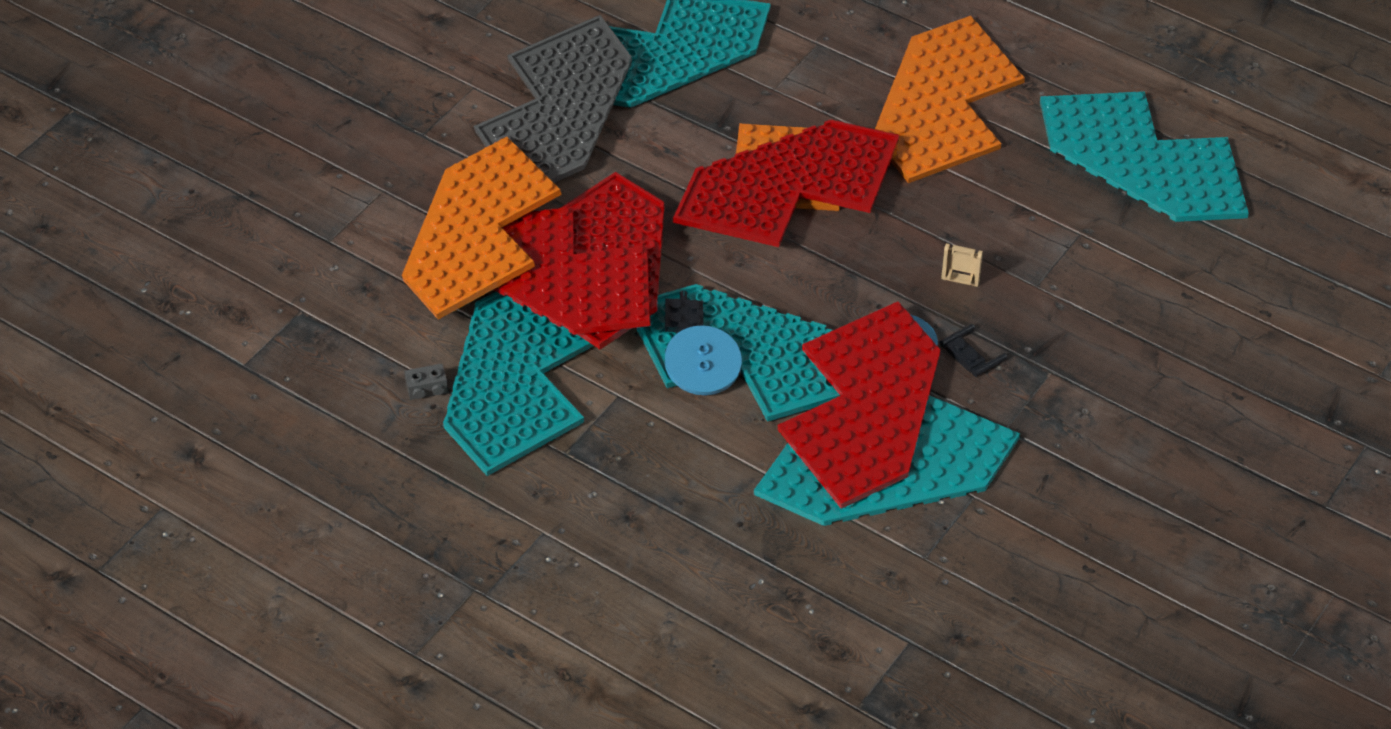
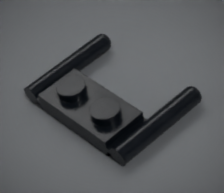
M970 323L941 340L940 345L943 348L945 347L946 351L970 373L972 372L974 377H977L1005 361L1007 354L1001 353L990 361L985 362V359L962 338L975 330V325Z

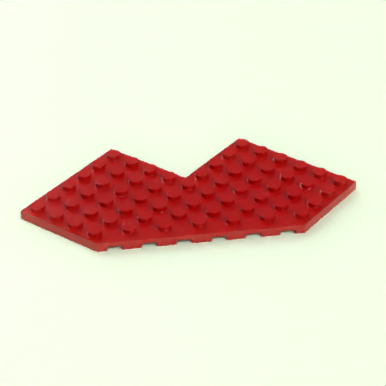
M828 120L824 122V125L803 129L802 133L786 135L777 142L761 144L755 150L749 151L747 149L736 153L735 157L730 159L722 158L714 161L712 165L705 168L703 166L697 167L676 210L673 223L779 247L800 197L871 213L899 142L900 135Z
M614 172L562 206L573 207L574 254L647 245L651 316L657 311L664 202L622 175ZM632 328L578 335L601 350Z
M573 207L529 212L501 227L534 261L535 267L495 288L496 292L503 296L508 295L514 302L523 307L525 305L528 306L532 312L541 317L546 316L550 319V322L559 327L564 326L574 335L650 326L647 245L574 254Z
M897 301L802 344L804 353L840 396L778 424V431L841 509L899 482L909 475L940 357V348Z

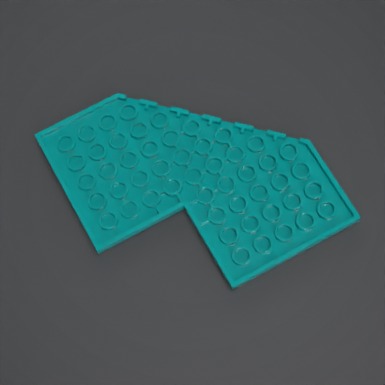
M667 0L656 33L609 26L632 58V63L613 105L632 108L755 55L767 22L771 4L750 0Z
M1145 91L1040 96V105L1050 151L1055 154L1060 153L1064 155L1066 160L1076 166L1080 164L1086 168L1085 171L1096 177L1101 176L1106 179V183L1117 189L1122 188L1127 191V195L1138 201H1145L1148 203V207L1159 213H1166L1170 216L1169 219L1175 222L1248 218L1249 213L1228 137L1157 140Z
M694 284L659 294L657 311L650 316V326L636 327L666 388L677 386L670 379L665 368L666 348L670 340L677 334L675 332H665V298L680 299V291L683 290V296L684 292L687 291L688 300L703 301V326L720 329L731 336L737 343L742 357L740 372L767 422L815 408L840 396L802 350V344L833 331L826 328V325L814 321L809 323L801 320V317L789 313L784 315L778 313L776 309L764 305L759 307L753 305L751 301L739 297L734 299L728 297L726 293L717 290L709 291L703 289L701 285Z
M494 292L475 303L463 355L461 356L458 373L453 384V392L450 396L447 414L443 421L444 429L485 475L489 476L584 423V417L543 373L594 345L579 335L570 333L564 326L559 327L550 322V319L546 316L541 317L532 312L528 306L525 305L523 307L514 302L508 295L503 296L498 292Z
M929 395L907 478L841 509L789 443H787L754 489V495L826 526L831 525L833 521L843 520L845 522L859 519L861 515L870 514V516L886 513V510L897 508V510L913 507V504L923 502L928 504L938 502L940 498L950 497L952 499L965 496L968 492H984L1019 440L1020 433Z

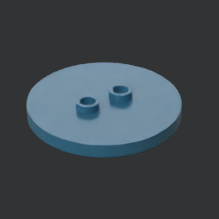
M693 326L680 331L670 340L665 352V368L670 379L679 388L696 395H713L729 388L739 376L742 364L741 352L734 339L724 331L710 326Z

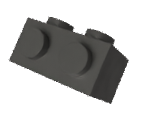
M443 364L404 370L410 400L448 393Z

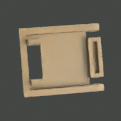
M946 243L942 279L978 287L983 251L979 250L977 254L975 253L976 249L953 245L950 248V244ZM953 270H958V271L967 272V273H971V274H970V275L960 274V273L953 272Z

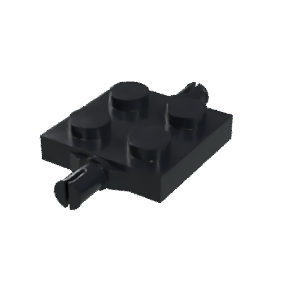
M683 290L680 291V299L665 298V332L679 333L689 327L703 326V301L688 300V292L685 291L683 296Z

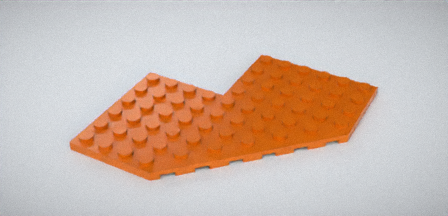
M972 16L912 36L875 127V130L900 135L891 163L907 183H911L1001 149L1000 141L968 103L1023 84L1025 77Z
M508 137L500 139L466 159L453 164L444 171L402 273L403 281L439 320L535 267L534 261L501 227L560 196V189Z

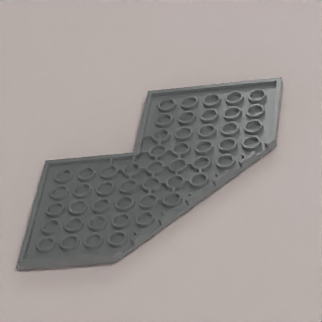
M601 15L507 55L508 61L535 99L475 125L474 130L485 147L508 137L553 183L585 169L632 63L631 55Z

